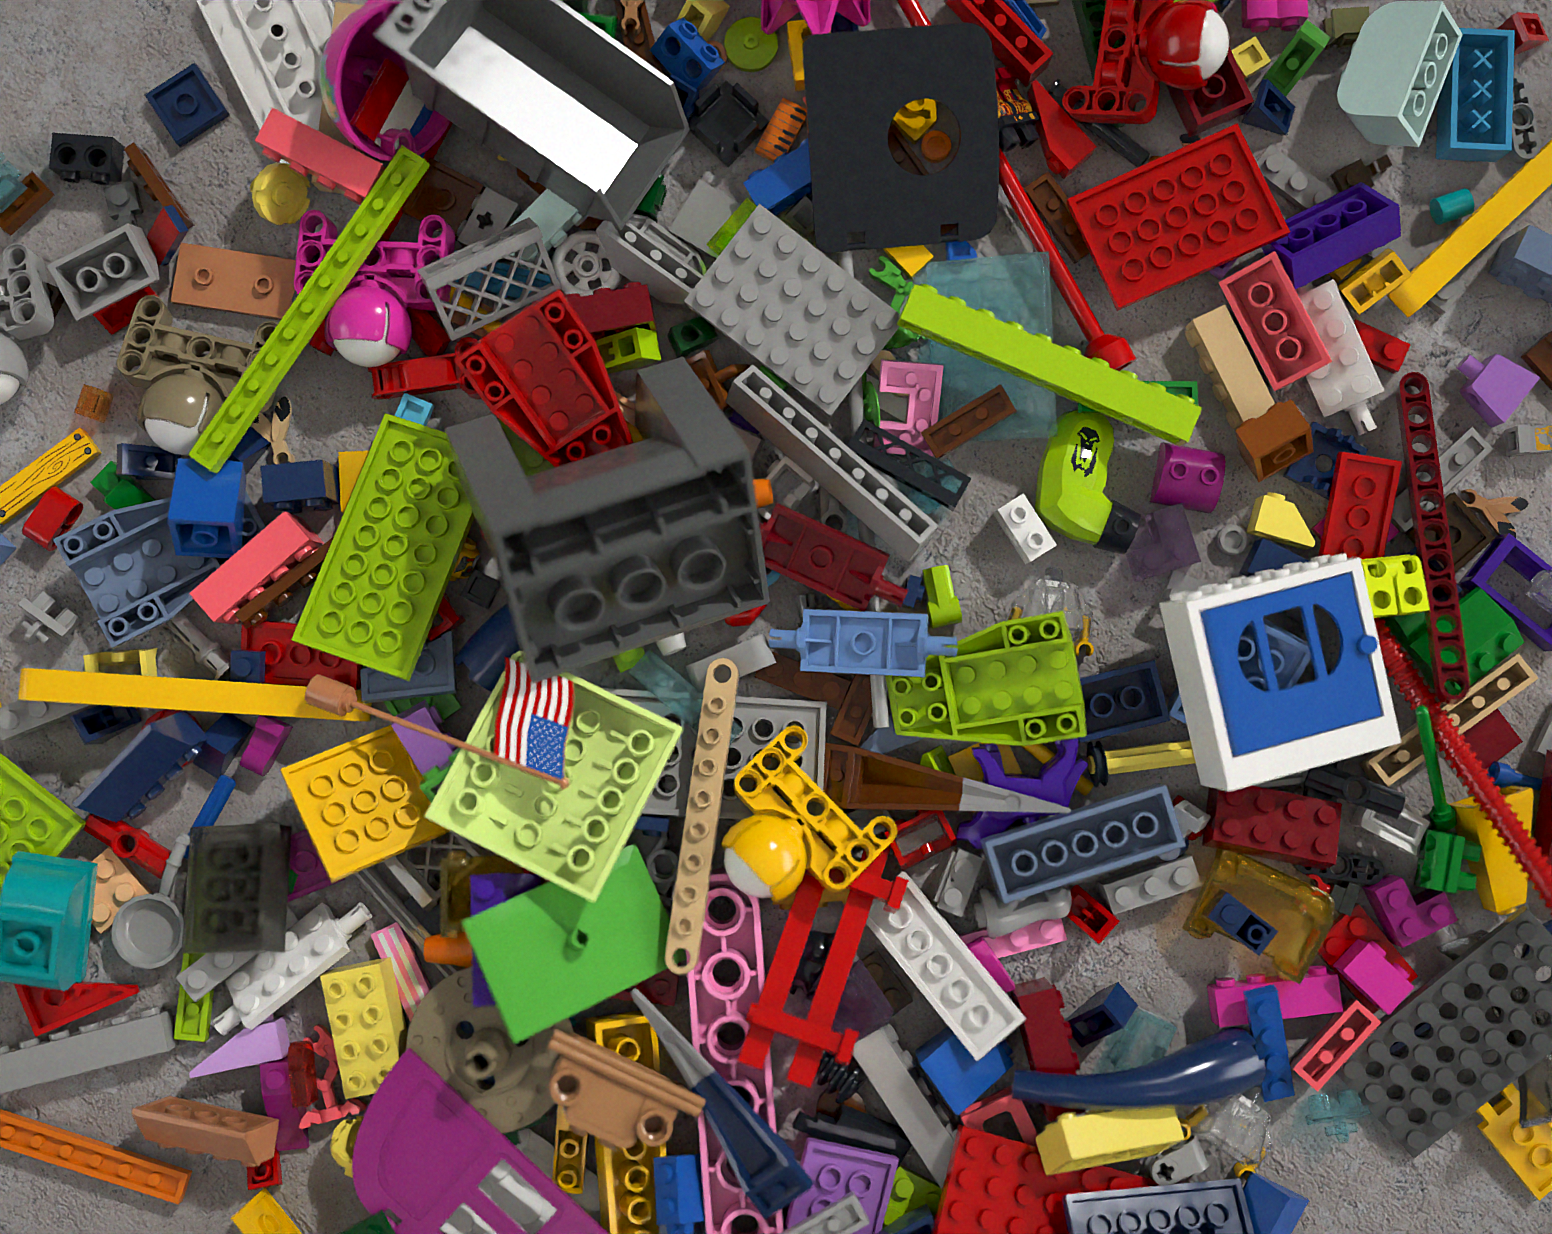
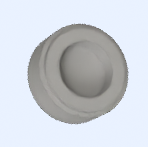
M1238 525L1223 527L1216 535V547L1224 555H1238L1247 548L1248 535Z

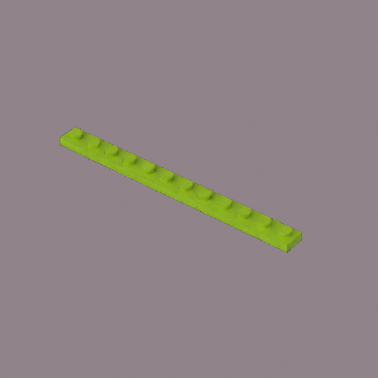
M404 146L400 147L188 454L190 457L216 474L219 472L429 168L430 164L425 159Z

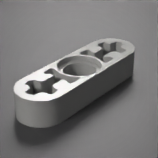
M1514 74L1513 88H1517L1518 92L1516 94L1513 93L1515 104L1513 105V112L1522 113L1525 117V124L1517 126L1512 122V151L1508 155L1516 163H1526L1540 152L1541 141L1528 81L1522 75ZM1524 131H1527V133L1524 136L1520 134ZM1523 143L1524 146H1529L1530 150L1528 152L1524 149L1520 150L1519 145Z

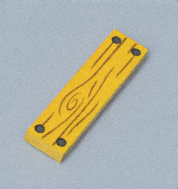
M79 427L0 486V525L7 524L42 498L50 488L61 484L102 453L85 429Z

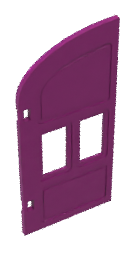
M410 1047L405 1051L374 1094L365 1112L355 1141L352 1162L353 1183L361 1203L371 1214L381 1209L385 1212L389 1208L402 1220L397 1225L386 1215L396 1234H443L439 1228L464 1202L497 1234H528L478 1187L483 1179L503 1159L557 1209L536 1234H609Z

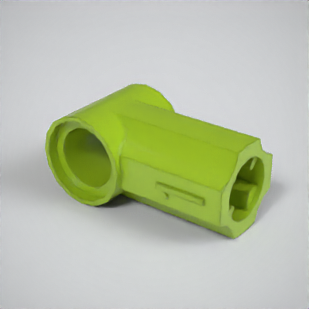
M941 565L923 569L922 576L928 598L926 607L931 628L962 623L960 603L958 597L954 595L949 566Z

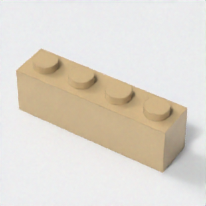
M1225 304L1193 319L1185 326L1187 341L1191 347L1196 348L1200 356V367L1206 375L1209 374L1214 384L1212 386L1213 393L1218 401L1223 402L1227 410V421L1233 429L1236 428L1237 430L1244 421L1250 418L1256 419L1275 404Z

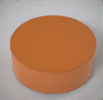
M939 130L928 132L922 139L920 147L922 156L931 163L944 161L949 156L951 150L949 136Z

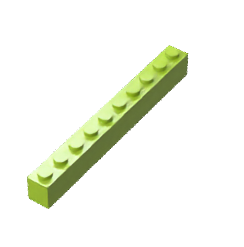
M914 284L896 325L1177 446L1189 442L1202 407L1194 404V399L1181 394L1177 396L1166 392V388L1158 383L1149 382L1147 384L1137 380L1138 376L1130 371L1120 370L1119 372L1109 368L1110 364L1099 358H1086L1080 355V350L1072 346H1058L1052 343V339L1044 334L1035 333L1033 335L1023 331L1024 327L1013 321H1006V323L995 318L994 313L986 309H972L966 306L967 303L958 297L949 296L947 298L937 294L938 290L930 285L920 284L919 286Z

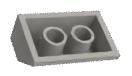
M128 223L47 265L76 321H81L159 281L157 258L142 228Z

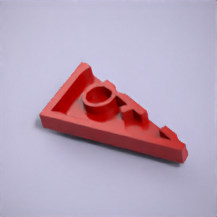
M82 981L81 983L75 982L65 991L14 984L35 1037L140 992L138 985Z

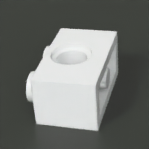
M1024 493L993 513L1025 564L1033 561L1057 545Z

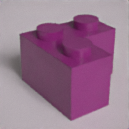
M1392 874L1383 876L1374 885L1362 887L1387 939L1392 944L1402 948L1458 921L1445 892L1429 888L1411 896L1404 879Z

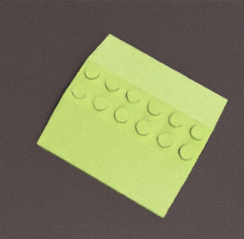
M520 651L511 656L510 659L524 664ZM505 669L465 741L467 744L494 753L495 724L505 683ZM565 672L556 676L573 681L575 690L574 711L565 747L564 777L569 780V786L566 789H560V785L461 748L424 817L595 903L684 728L571 673Z

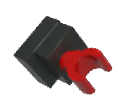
M1306 874L1307 877L1314 879L1315 887L1312 890L1301 888L1303 893L1311 896L1320 894L1323 896L1320 904L1351 916L1361 889L1360 886L1343 880L1340 886L1329 882L1326 884L1322 882L1319 876Z

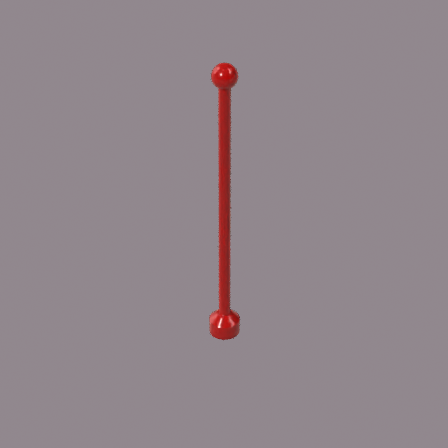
M897 0L911 27L931 25L918 0ZM999 147V184L1089 343L1083 356L1089 359H1102L1110 364L1109 368L1116 371L1126 368L1137 360L1127 340L1124 337L1103 332L1007 158Z

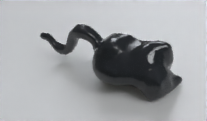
M817 930L809 932L789 990L792 995L796 993L797 988H801L808 995L824 968L836 932L826 933Z

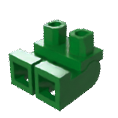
M1427 828L1421 839L1419 854L1425 857L1424 859L1418 858L1414 885L1451 893H1457V890L1475 891L1477 874L1460 871L1462 859L1479 862L1482 846L1465 840V837L1458 836L1457 833Z

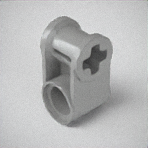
M1191 1134L1189 1139L1182 1140L1160 1154L1146 1157L1144 1160L1145 1172L1161 1186L1173 1185L1189 1176L1203 1172L1209 1166L1194 1134ZM1164 1163L1165 1165L1162 1167L1164 1172L1159 1174L1158 1172L1161 1170L1159 1165Z

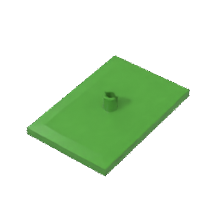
M636 843L622 849L595 903L550 881L460 922L512 1043L525 1039L668 968L665 955L670 919ZM683 948L677 949L673 955V960L676 964L687 959Z

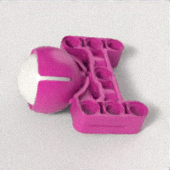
M318 210L307 211L300 220L294 288L298 294L337 240L336 225ZM428 215L419 226L418 243L378 241L326 315L324 330L327 344L337 349L351 363L363 367H377L390 362L401 354L405 355L412 339V322L406 309L410 307L411 309L437 311L432 299H427V288L417 270L429 265L435 258L442 259L454 253L455 232L443 218L438 215ZM323 223L322 229L315 233V228ZM443 228L440 236L432 238L436 229ZM320 253L319 259L312 263L314 255ZM380 255L377 264L371 266V260L375 256ZM445 285L437 289L439 299L449 302L451 286Z

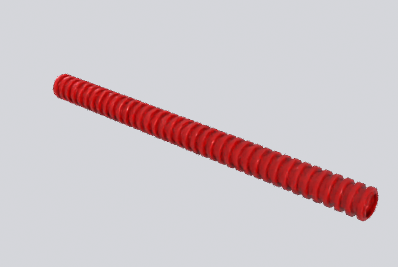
M1374 618L1384 668H1387L1389 671L1388 677H1393L1395 680L1393 684L1401 688L1398 691L1400 694H1405L1404 700L1411 703V710L1416 709L1419 705H1424L1428 708L1435 738L1434 741L1435 744L1438 743L1440 746L1438 748L1439 752H1444L1446 755L1444 759L1452 763L1450 768L1456 769V777H1461L1463 780L1461 784L1469 788L1467 793L1469 795L1473 794L1475 797L1473 802L1479 803L1481 806L1478 808L1480 812L1484 811L1486 813L1484 818L1486 821L1490 820L1492 822L1490 827L1498 831L1496 834L1498 838H1503V846L1509 847V855L1515 856L1514 862L1516 864L1520 863L1522 866L1520 871L1522 873L1526 872L1528 875L1526 880L1528 882L1532 881L1534 884L1532 886L1533 890L1539 891V899L1545 900L1544 906L1551 909L1550 915L1552 916V864L1548 865L1546 862L1548 857L1546 855L1542 856L1540 853L1542 851L1541 847H1536L1534 844L1536 842L1535 838H1530L1528 835L1530 831L1528 829L1524 830L1522 827L1524 822L1522 820L1518 821L1516 818L1518 816L1517 812L1511 811V803L1505 802L1506 796L1504 794L1500 795L1498 792L1500 787L1494 786L1492 783L1495 781L1493 777L1489 778L1487 776L1489 771L1481 767L1483 762L1476 760V752L1470 751V743L1466 744L1463 741L1465 736L1459 735L1457 732L1460 730L1459 727L1453 726L1452 722L1454 720L1452 718L1448 719L1446 716L1448 711L1446 709L1442 710L1440 707L1442 703L1435 700L1436 694H1431L1429 691L1430 685L1424 684V676L1420 677L1418 675L1419 669L1413 668V660H1408L1406 657L1408 653L1400 649L1403 646L1401 643H1396L1397 637L1390 634L1391 628L1385 627V619Z

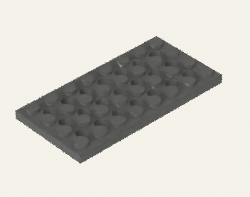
M1524 905L1399 1004L1389 1015L1384 1016L1380 1020L1379 1026L1335 1072L1413 1158L1420 1155L1552 1052V935ZM1518 944H1529L1530 951L1527 956L1522 958L1514 956V949ZM1495 963H1502L1505 966L1504 973L1500 977H1490V967ZM1550 967L1551 976L1547 980H1536L1535 975L1539 968ZM1470 983L1480 985V991L1474 997L1464 996V988ZM1519 986L1526 988V995L1522 1000H1511L1510 993L1514 988ZM1453 1003L1455 1005V1011L1451 1016L1443 1017L1439 1015V1009L1443 1004ZM1497 1006L1501 1008V1015L1498 1019L1487 1020L1485 1018V1013L1490 1007ZM1536 1011H1547L1548 1017L1545 1022L1541 1024L1532 1023V1016ZM1426 1022L1431 1025L1430 1032L1427 1035H1415L1414 1029L1419 1023ZM1467 1026H1473L1477 1030L1474 1038L1470 1040H1464L1460 1037L1462 1029ZM1512 1030H1520L1523 1033L1522 1039L1518 1043L1511 1044L1507 1042V1035ZM1403 1042L1406 1044L1405 1052L1398 1056L1392 1055L1390 1053L1392 1044ZM1441 1046L1452 1048L1451 1055L1446 1059L1436 1058V1051ZM1489 1049L1496 1050L1498 1056L1494 1062L1485 1063L1482 1061V1055L1485 1051ZM1373 1061L1380 1062L1382 1069L1378 1074L1370 1075L1365 1072L1368 1063ZM1415 1066H1426L1427 1073L1424 1077L1416 1079L1411 1076V1071ZM1463 1069L1473 1071V1077L1468 1082L1457 1081V1074ZM1391 1085H1401L1403 1092L1400 1096L1396 1098L1387 1096V1089ZM1440 1088L1447 1089L1448 1097L1444 1101L1437 1102L1432 1099L1435 1090ZM1413 1108H1422L1424 1115L1421 1119L1412 1121L1408 1119L1409 1111Z

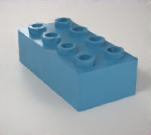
M1459 28L1463 35L1438 97L1436 160L1497 162L1512 151L1515 30Z

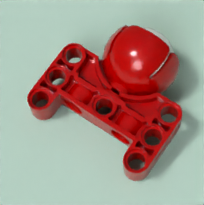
M1107 0L1093 86H1073L1064 93L1062 99L1064 109L1072 118L1079 122L1146 124L1155 117L1160 90L1159 82L1162 81L1164 84L1180 90H1194L1206 86L1211 76L1223 64L1229 48L1228 30L1224 21L1218 15L1216 5L1208 0H1180L1175 3L1174 0ZM1126 38L1125 43L1121 47L1113 48L1114 43L1118 39ZM1085 98L1084 105L1074 110L1075 103ZM1115 99V105L1110 110L1104 111L1103 108L1106 102ZM1145 100V107L1138 112H1134V106L1139 101Z

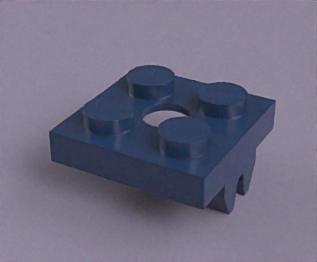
M1313 421L1309 425L1312 432L1314 452L1289 465L1283 477L1329 500L1338 452L1365 455L1368 449L1355 443L1354 436L1342 435V430L1328 429ZM1327 455L1331 458L1332 468L1328 472H1321L1316 468L1315 461L1318 456Z

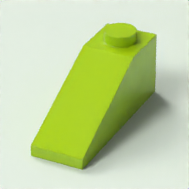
M636 327L595 340L608 374L636 369L661 361L657 334L653 330Z

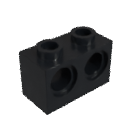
M52 132L49 169L59 175L61 180L70 183H79L80 179L90 180L92 183L99 185H109L110 181L121 182L125 147L114 137ZM76 154L75 160L68 164L69 158ZM106 157L105 163L98 167L99 160Z

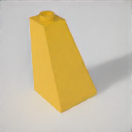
M1517 786L1500 788L1498 792L1500 795L1504 794L1506 796L1505 802L1511 803V811L1517 812L1518 816L1516 818L1518 821L1522 820L1524 822L1522 827L1524 830L1528 829L1530 831L1528 835L1531 838L1532 789ZM1474 796L1449 803L1456 812L1457 825L1455 829L1457 835L1463 836L1465 840L1482 846L1479 862L1467 860L1471 873L1477 874L1476 888L1483 908L1496 912L1498 915H1505L1516 911L1515 906L1526 903L1528 882L1526 877L1528 875L1526 872L1522 873L1520 871L1522 866L1520 863L1516 864L1514 862L1515 856L1509 855V847L1503 846V838H1498L1496 835L1498 831L1490 827L1492 822L1490 820L1486 821L1484 818L1486 813L1484 811L1480 812L1478 809L1481 807L1479 803L1473 802Z

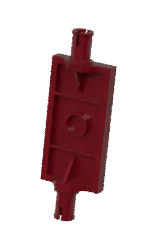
M778 503L775 505L768 522L763 524L759 522L765 567L864 612L871 597L874 598L875 596L901 608L909 589L902 588L883 579L884 575H882L891 554Z

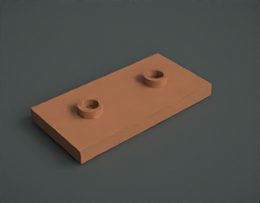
M181 243L170 302L177 305L281 320L293 303L291 300L296 291L294 288L296 260Z

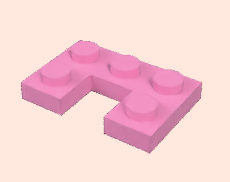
M881 359L879 392L908 394L905 422L880 421V428L934 457L921 432L938 422L944 365ZM875 433L873 435L872 448L880 446L878 436ZM882 438V439H883V442H884V445L891 443V442L885 440L884 438ZM898 446L886 449V453L905 455L904 449Z

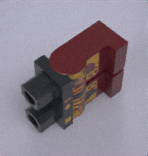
M1014 66L995 69L999 147L1002 152L1010 151L1018 144L1021 149L1029 148L1040 138L1033 126L1040 118L1036 111L1032 112L1030 103L1022 98L1014 82L1019 77Z

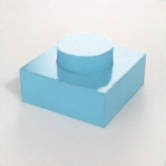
M404 393L394 416L427 426L435 406Z

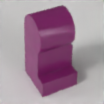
M259 715L254 725L256 728L249 741V745L240 760V766L262 777L273 766L293 728L292 725L268 715Z

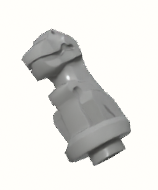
M1058 886L1004 904L998 899L996 890L992 891L989 888L979 890V903L973 904V910L978 929L985 927L989 938L995 939L1039 920L1060 919L1067 916L1070 912L1072 897L1069 888Z

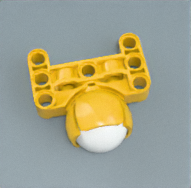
M789 726L784 729L735 777L734 793L754 815L732 826L724 836L721 845L725 850V869L731 882L740 891L753 897H770L773 901L784 899L801 883L806 869L828 891L840 892L896 837V824L892 819L885 816L876 817L861 831L795 763L804 753L808 743L806 732L798 726ZM788 736H796L801 741V747L790 749L786 746L784 740ZM774 757L779 763L778 769L773 771L765 769L762 765L763 759ZM750 778L755 781L757 788L753 792H744L740 788V781ZM773 789H775V790L790 804V806H788V805L773 791ZM812 801L818 802L822 806V814L819 816L810 815L806 810V804ZM883 825L886 827L889 833L888 839H877L873 833L874 826ZM817 833L834 850V852L816 835ZM857 846L863 848L867 855L866 861L856 862L853 860L851 849ZM834 868L841 870L845 877L844 882L838 885L833 884L828 878L829 870Z

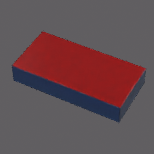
M173 205L162 208L146 236L156 255L159 266L169 264L189 231Z

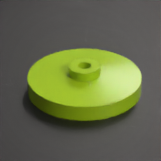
M744 17L735 21L727 30L724 38L727 59L734 67L744 72H758L767 68L777 54L778 39L776 32L773 34L764 33L761 30V18Z

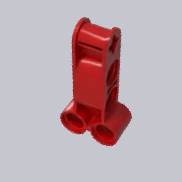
M472 337L462 338L455 346V353L389 362L377 367H368V372L372 373L374 393L371 394L372 399L384 400L403 397L404 393L413 396L460 388L471 398L482 399L476 390L469 389V380L454 361L456 357L476 343L477 340Z

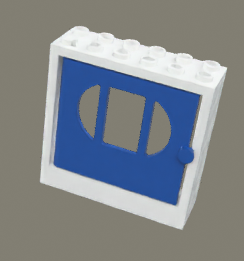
M1346 553L1330 556V554L1311 558L1310 562L1283 565V569L1259 571L1252 577L1246 578L1241 576L1226 580L1227 583L1204 585L1198 587L1199 591L1173 593L1169 595V601L1159 603L1201 785L1232 791L1401 743L1360 558H1347ZM1313 605L1326 611L1337 626L1340 652L1337 662L1329 674H1327L1312 609ZM1299 606L1315 672V680L1279 690L1263 616ZM1250 621L1266 685L1265 692L1254 687L1245 678L1238 662L1239 639Z

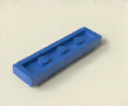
M1272 984L1243 991L1250 1035L1257 1042V1044L1253 1045V1048L1257 1053L1258 1059H1265L1266 1075L1264 1081L1259 1085L1261 1097L1264 1102L1294 1096L1278 990Z

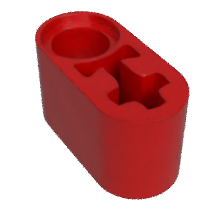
M54 486L43 495L25 522L22 534L46 550L53 551L57 548L53 539L71 530L82 513L84 505L60 488Z

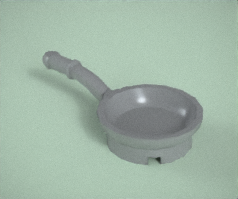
M186 833L179 834L174 840L175 844L169 859L166 860L167 865L161 880L160 893L133 897L121 906L114 917L111 930L114 947L123 960L135 967L151 969L163 966L175 958L184 945L187 920H184L183 911L179 905L173 902L170 894L172 893L178 868L181 867L182 858L187 846L190 844V837Z

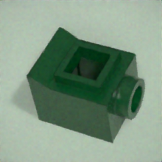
M659 174L633 214L648 216L655 222H658L656 211H661L667 194V188L663 181L664 175Z

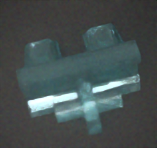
M1356 1089L1337 1092L1341 1109L1331 1110L1327 1093L1309 1096L1310 1114L1305 1116L1307 1125L1333 1122V1126L1324 1127L1326 1136L1336 1135L1340 1144L1349 1142V1133L1358 1132V1126L1355 1122L1346 1123L1345 1120L1370 1115L1369 1106L1361 1104Z

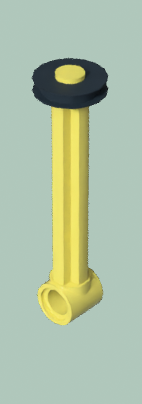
M1191 740L1104 751L1100 741H1097L1095 746L1092 742H1088L1087 745L1088 770L1095 788L1099 786V782L1103 786H1107L1108 775L1196 764Z

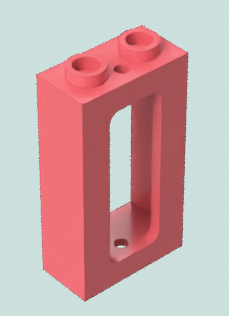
M1013 1084L972 1103L959 1114L964 1126L985 1132L983 1129V1122L1007 1111L1011 1113L1024 1143L1038 1147L1035 1139L1038 1134L1022 1100L1012 1099Z

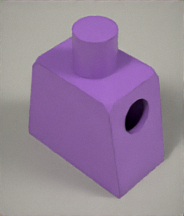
M1468 354L1457 366V369L1469 378L1460 389V394L1491 428L1505 423L1540 379L1536 374L1499 354H1494L1484 359L1482 363Z

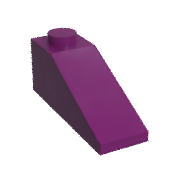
M301 1054L287 1055L283 1059L261 1063L259 1067L262 1098L267 1116L279 1119L275 1144L277 1151L308 1148L310 1146L308 1128H299V1124L306 1114Z

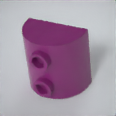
M1160 443L1150 502L1208 514L1213 512L1223 487L1226 469L1225 455L1170 443Z

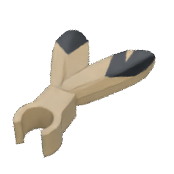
M287 397L280 398L276 403L272 422L262 413H259L251 424L259 434L271 443L274 452L273 462L275 464H280V458L283 455H288V462H295L294 456L290 453L288 445L284 441L292 412L291 403Z

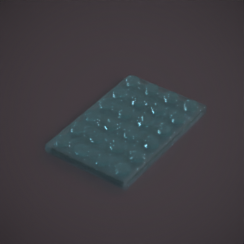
M1049 251L926 263L927 285L938 290L937 294L947 298L949 296L958 297L967 303L966 306L972 309H986L994 313L996 319L1005 323L1006 321L1016 322L1024 327L1023 331L1033 335L1035 333L1044 334L1050 337L1052 343H1054ZM930 340L931 363L944 365L938 421L1000 384L1017 410L1015 414L966 443L1058 436L1056 393Z

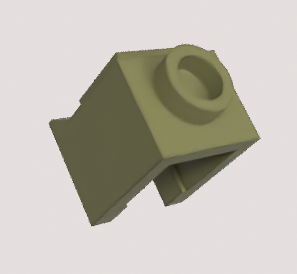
M1369 6L1332 9L1331 18L1323 20V31L1331 37L1325 46V50H1328L1333 45H1337V48L1352 47L1354 42L1357 41L1364 22L1370 16Z

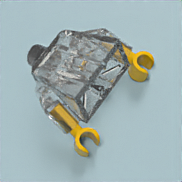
M1056 567L1047 568L1044 579H1035L1031 587L1024 588L1013 600L1006 621L1064 611L1072 640L1074 641L1075 655L1079 656L1080 646L1086 644V655L1091 656L1094 648L1088 642V638L1092 636L1093 611L1084 596L1079 594L1078 586L1075 583L1063 582L1062 569Z
M1256 1086L1232 1098L1216 1103L1195 1106L1185 1115L1186 1119L1178 1118L1180 1126L1186 1128L1183 1132L1185 1138L1183 1141L1191 1136L1190 1128L1192 1126L1196 1127L1194 1133L1237 1161L1233 1168L1237 1178H1240L1244 1171H1248L1245 1175V1180L1247 1181L1251 1171L1255 1172L1254 1169L1262 1165L1273 1148L1271 1127L1269 1126L1270 1114L1257 1106V1102L1262 1094L1261 1089Z

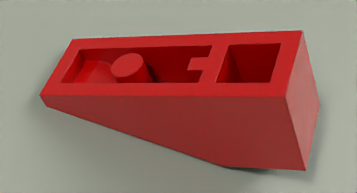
M1035 80L1031 83L1027 96L1032 112L1036 111L1040 118L1035 125L1040 137L1043 155L1051 172L1055 175L1059 174L1065 180L1092 156L1096 145L1044 87Z

